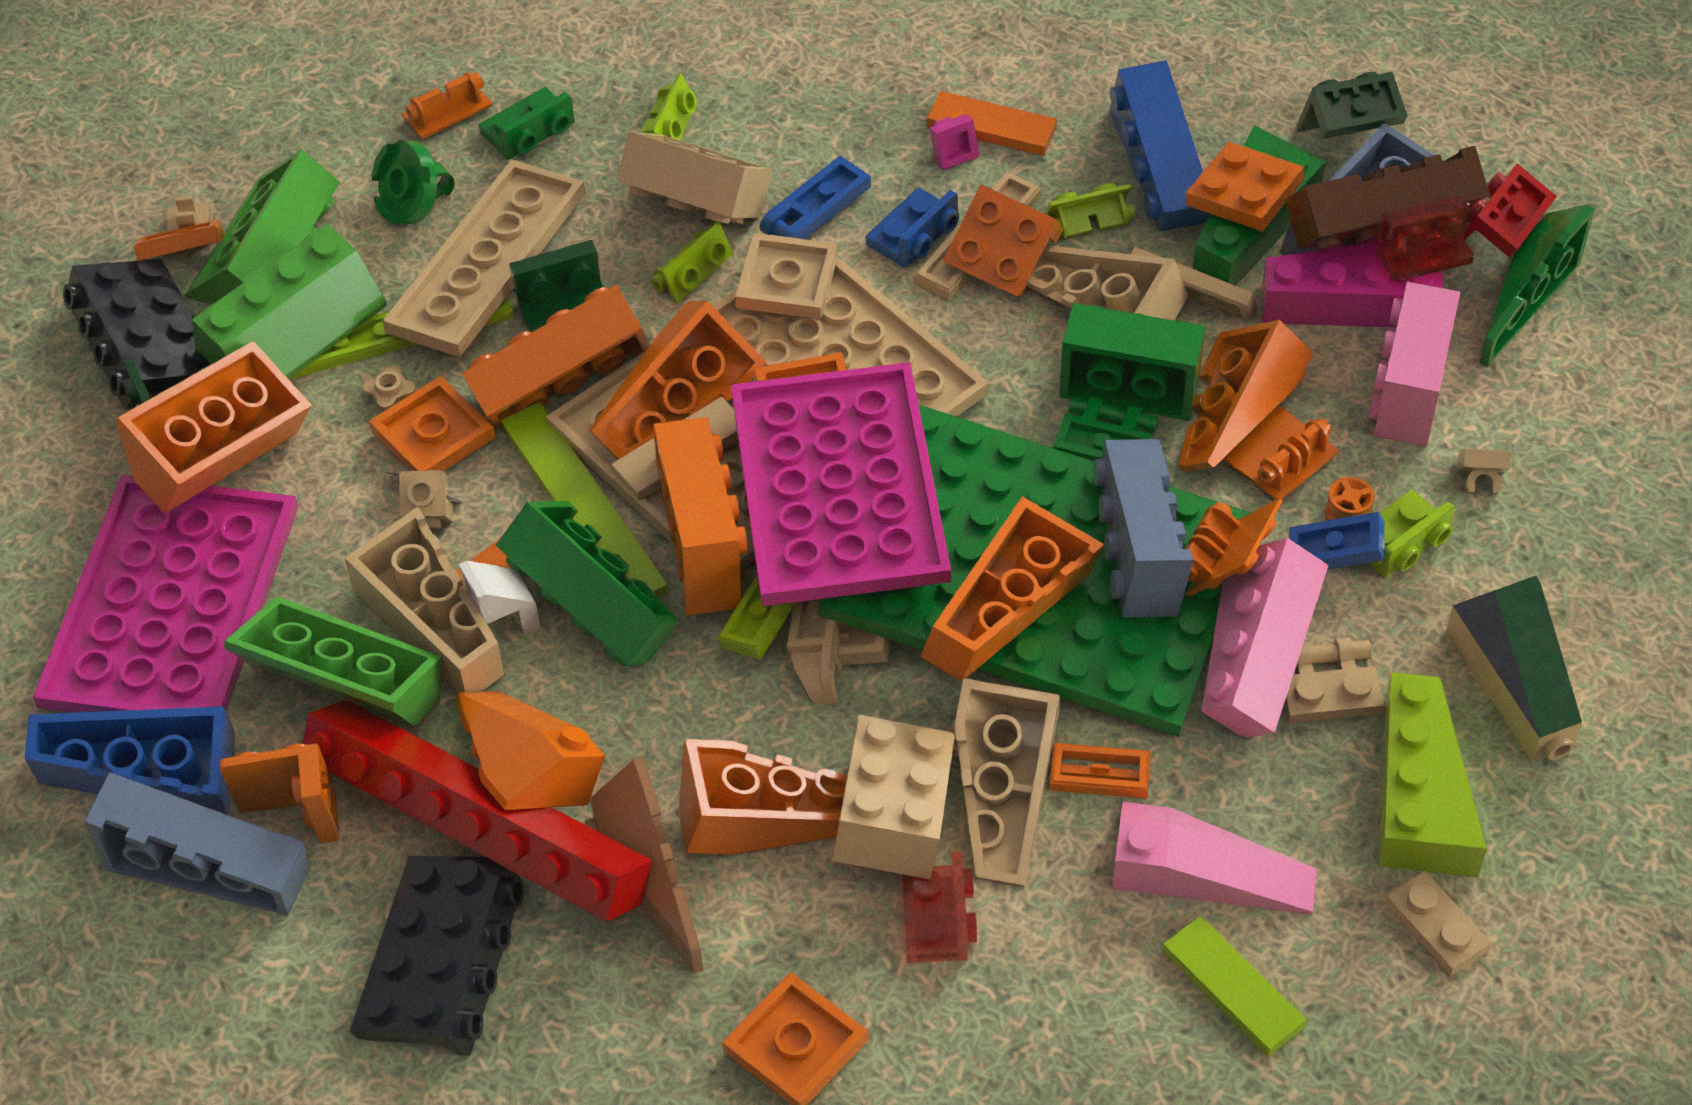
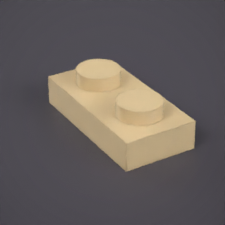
M1426 871L1386 896L1385 904L1450 976L1490 951L1492 943Z

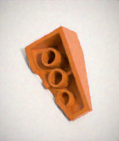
M1280 320L1224 331L1218 335L1202 367L1200 378L1208 381L1205 394L1200 393L1194 399L1193 407L1198 411L1197 420L1187 428L1178 467L1183 472L1214 468L1303 380L1306 373L1305 369L1313 352Z
M499 691L457 692L455 702L464 730L471 733L473 738L470 747L473 757H478L481 763L478 772L481 783L504 810L585 806L589 804L605 755L585 731Z

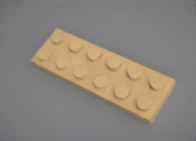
M510 160L382 320L385 333L461 357L513 289L509 263L541 253L586 194L584 181Z

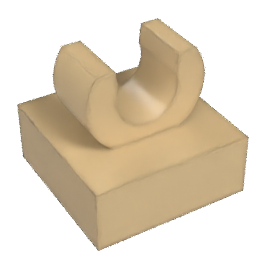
M192 195L175 197L177 207L167 208V231L212 221L209 202L195 204Z
M1462 450L1457 457L1458 472H1469L1464 481L1466 492L1474 493L1476 487L1475 480L1477 477L1482 476L1490 481L1491 494H1498L1502 487V480L1499 474H1504L1510 469L1511 451Z

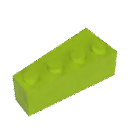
M1391 672L1384 710L1378 866L1478 877L1487 848L1441 678Z

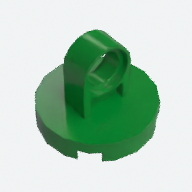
M398 140L396 143H387L375 158L372 181H378L380 196H373L374 202L382 217L391 223L416 224L427 216L435 198L443 194L448 196L454 190V177L440 162L433 161L427 148L417 141ZM441 176L439 182L437 183V177Z

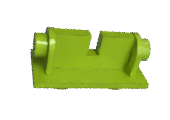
M681 73L677 74L673 84L660 88L657 99L649 113L652 119H646L639 132L662 134L678 140L682 139L683 131L692 113L695 112L698 101Z
M1107 183L1092 190V193L1078 196L1076 192L1063 193L1054 197L1052 202H1049L1045 214L1058 220L1063 228L1060 235L1062 239L1091 233L1092 227L1089 218L1094 216L1099 231L1128 225L1129 220L1135 219L1133 204L1131 202L1125 204V200L1132 187L1131 184L1117 187L1116 183Z
M715 221L706 230L696 232L695 238L678 252V256L670 259L663 267L656 268L653 271V278L650 280L651 285L658 292H663L667 288L674 302L679 304L733 254V251L720 222Z

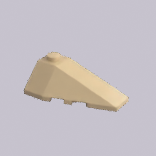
M1046 245L1026 287L1072 308L1073 303L1129 313H1140L1146 316L1169 320L1176 319L1188 298L1174 259Z

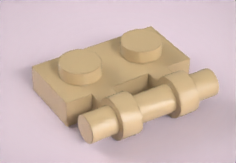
M1347 637L1334 639V644L1310 646L1308 642L1303 643L1295 668L1296 674H1293L1284 702L1289 724L1384 714L1385 702L1376 667L1356 668L1354 661L1370 659L1372 657L1369 640L1352 642L1351 638ZM1337 662L1338 670L1314 672L1312 664Z

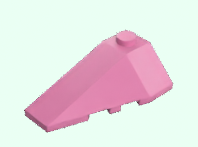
M1123 802L1112 889L1305 914L1313 913L1316 868L1174 808Z

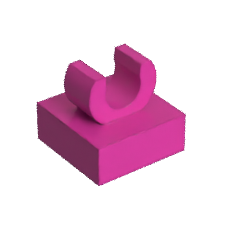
M967 114L954 119L950 117L933 122V126L929 128L935 161L942 170L980 156L974 120Z

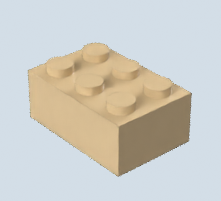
M629 131L616 181L630 185L628 192L648 199H653V197L668 199L666 203L668 206L685 211H691V209L706 212L704 217L721 223L729 224L732 221L744 224L745 218H758L760 216L773 169L662 134Z
M859 715L832 861L931 879L941 834L955 733Z

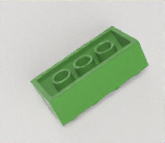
M303 149L261 175L224 231L225 236H223L222 241L217 242L184 296L214 304L317 231V228L313 226L316 220L323 217L333 206L335 199L331 196L340 181Z
M327 223L193 318L192 326L195 349L213 364L254 341L287 378H290L387 307V302L357 250Z
M278 596L272 599L224 641V649L251 666L270 672L272 675L284 677L308 686L315 691L348 700L360 707L391 717L398 722L416 726L439 703L442 656Z

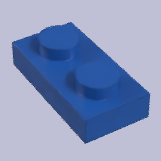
M1379 512L1289 527V539L1329 565L1327 570L1384 560V520Z

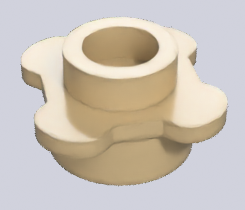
M390 366L385 368L384 372L378 374L375 379L366 380L363 384V390L365 394L374 397V401L379 408L387 410L414 393L416 386L413 381L406 380L402 376L399 367Z

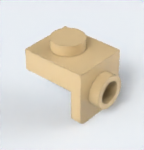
M444 471L400 472V518L419 506L430 530H440L441 522H453V504L446 499V473Z

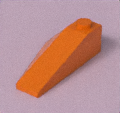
M707 300L688 301L657 335L588 432L619 460L654 438L653 424L684 420L720 397H723L726 402L732 399L731 384L750 382L755 376V368L763 367L767 362Z
M685 740L682 757L679 819L686 853L735 855L836 837L847 775L825 768L815 773L791 766V758L776 754L774 760L747 753V745L734 741Z

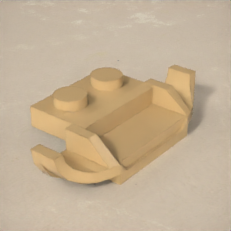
M821 599L796 602L792 610L787 649L790 653L793 667L812 703L837 705L838 695L835 688L834 675L842 673L843 665L888 662L890 639L819 616L818 606Z

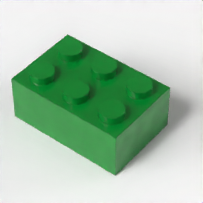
M1073 303L1062 341L1059 398L1071 400L1072 396L1089 400L1090 396L1104 399V404L1128 409V406L1131 405L1143 408V413L1190 421L1200 379L1206 326L1146 316L1140 313H1129L1099 306Z

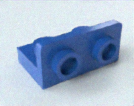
M918 187L865 236L866 245L904 268L916 258L923 259L929 253L933 242L942 233L949 234L956 227L959 220L958 194L949 190L941 199H938Z

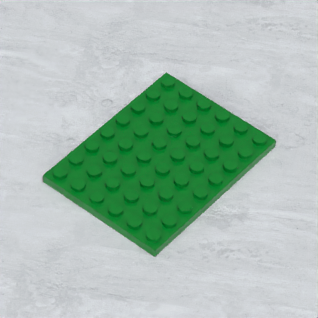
M919 405L951 567V582L825 598L819 602L818 615L923 651L933 625L1022 496L1104 544L1108 527L1107 523H1100L1098 505L1102 489L1101 486H1095L1093 482L1094 461ZM1169 486L1168 492H1175L1178 503L1176 522H1183L1186 538L1185 541H1182L1183 549H1185L1190 538L1194 535L1196 527L1199 526L1198 524L1206 509L1217 503V501ZM1229 506L1231 514L1237 520L1251 513ZM1103 546L1090 575L978 668V670L1046 693L1058 694L1061 698L1179 737L1214 638L1222 583L1215 589L1210 590L1206 588L1189 597L1186 593L1192 581H1188L1177 617H1122L1119 599H1113L1110 591V576L1112 570H1114L1113 560H1106Z

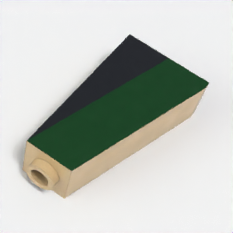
M1537 576L1453 605L1446 631L1530 761L1535 762L1545 757H1548L1549 760H1558L1569 754L1575 746L1582 719L1543 588Z

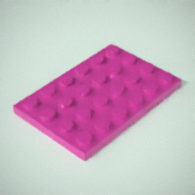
M910 362L731 384L762 607L951 582V567Z
M121 474L34 692L33 699L37 708L77 713L224 706L227 712L244 661L224 649V641L263 608L298 510L296 497L210 486L164 514L134 481L133 476Z

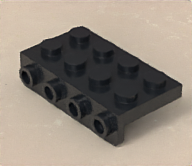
M162 259L72 266L69 283L65 284L63 288L64 304L74 314L81 336L89 342L97 366L102 367L109 380L111 393L118 397L125 410L133 409L136 405L131 406L122 385V380L129 378L124 362L133 359L148 392L167 390L212 365L195 349L192 319L195 317Z
M408 856L350 1032L357 1039L368 1041L449 1044L457 1055L470 1056L475 1040L480 1038L483 1031V1013L488 997L493 994L497 986V968L502 952L510 944V926L516 907L521 905L524 898V884L519 875L487 857Z

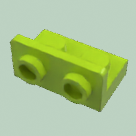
M1411 489L1380 512L1384 520V560L1368 564L1385 579L1398 569L1402 572L1409 570L1417 562L1423 550L1430 545L1437 548L1450 537L1453 531L1451 524L1455 506L1447 501L1436 509Z

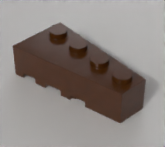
M1476 146L1460 149L1457 154L1443 162L1441 155L1438 154L1423 158L1420 162L1413 163L1402 169H1399L1398 164L1384 167L1363 176L1364 182L1361 181L1360 174L1306 186L1286 198L1285 203L1298 249L1316 246L1317 252H1325L1342 246V241L1353 239L1354 245H1360L1380 238L1379 233L1390 232L1391 238L1416 231V226L1426 224L1427 230L1445 227L1453 223L1451 219L1453 215L1490 196Z

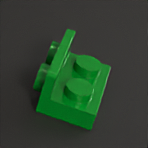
M543 87L479 123L480 133L507 160H510L520 153L530 152L536 144L553 134L558 135L565 132L575 122L572 98L566 92L556 97L549 89Z

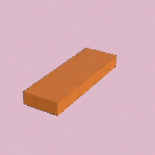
M944 91L939 92L927 117V128L933 126V122L947 117L954 119L967 114L974 120L977 140L1045 156L1057 128L1056 118Z

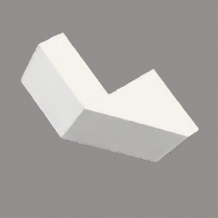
M465 561L459 564L464 589L470 599H473L487 624L512 613L523 634L541 627L536 602L518 572L512 568L473 561Z

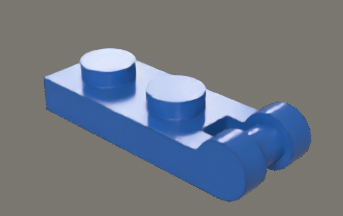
M839 156L768 211L760 222V231L768 235L807 239L871 188V176L842 156ZM794 219L796 222L791 226L787 224L789 220Z

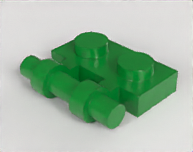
M1072 396L1068 413L1064 414L1053 448L1091 461L1101 459L1105 440L1151 439L1152 433H1156L1159 417L1143 413V408L1129 405L1128 409L1104 404V399L1090 396L1089 400Z

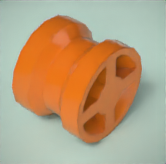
M1343 477L1336 480L1329 489L1328 503L1325 510L1326 520L1371 513L1375 498L1372 487L1364 480L1355 477ZM1342 504H1346L1348 508L1353 510L1345 509L1342 507Z

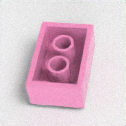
M1407 282L1403 299L1394 298L1389 324L1397 325V328L1389 327L1386 332L1381 357L1390 359L1389 361L1381 359L1374 390L1380 391L1382 394L1373 393L1368 419L1377 420L1374 436L1427 447L1460 297L1459 291Z

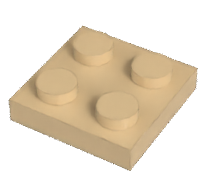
M753 233L735 295L736 308L822 319L838 258V244Z

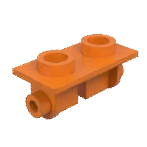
M466 72L463 76L446 83V92L443 94L436 88L417 98H411L410 104L405 106V112L401 114L423 140L493 105L480 89L484 87L481 75L478 72L473 74Z

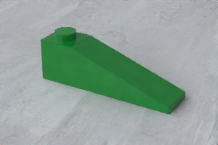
M1587 204L1544 214L1514 253L1485 337L1479 363L1487 367L1580 265L1595 208Z

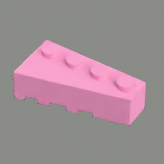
M1288 538L1259 545L1256 551L1259 557L1253 567L1243 575L1235 573L1225 578L1222 583L1201 712L1239 736L1246 738L1275 733L1329 566Z

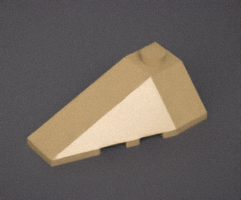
M963 678L954 727L976 878L1025 887L1059 715L1060 697L1058 694Z

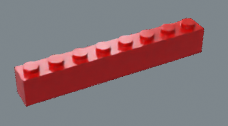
M343 700L308 713L302 744H318L328 772L606 922L642 904L653 860L552 807L504 810L481 783L478 768L348 700Z

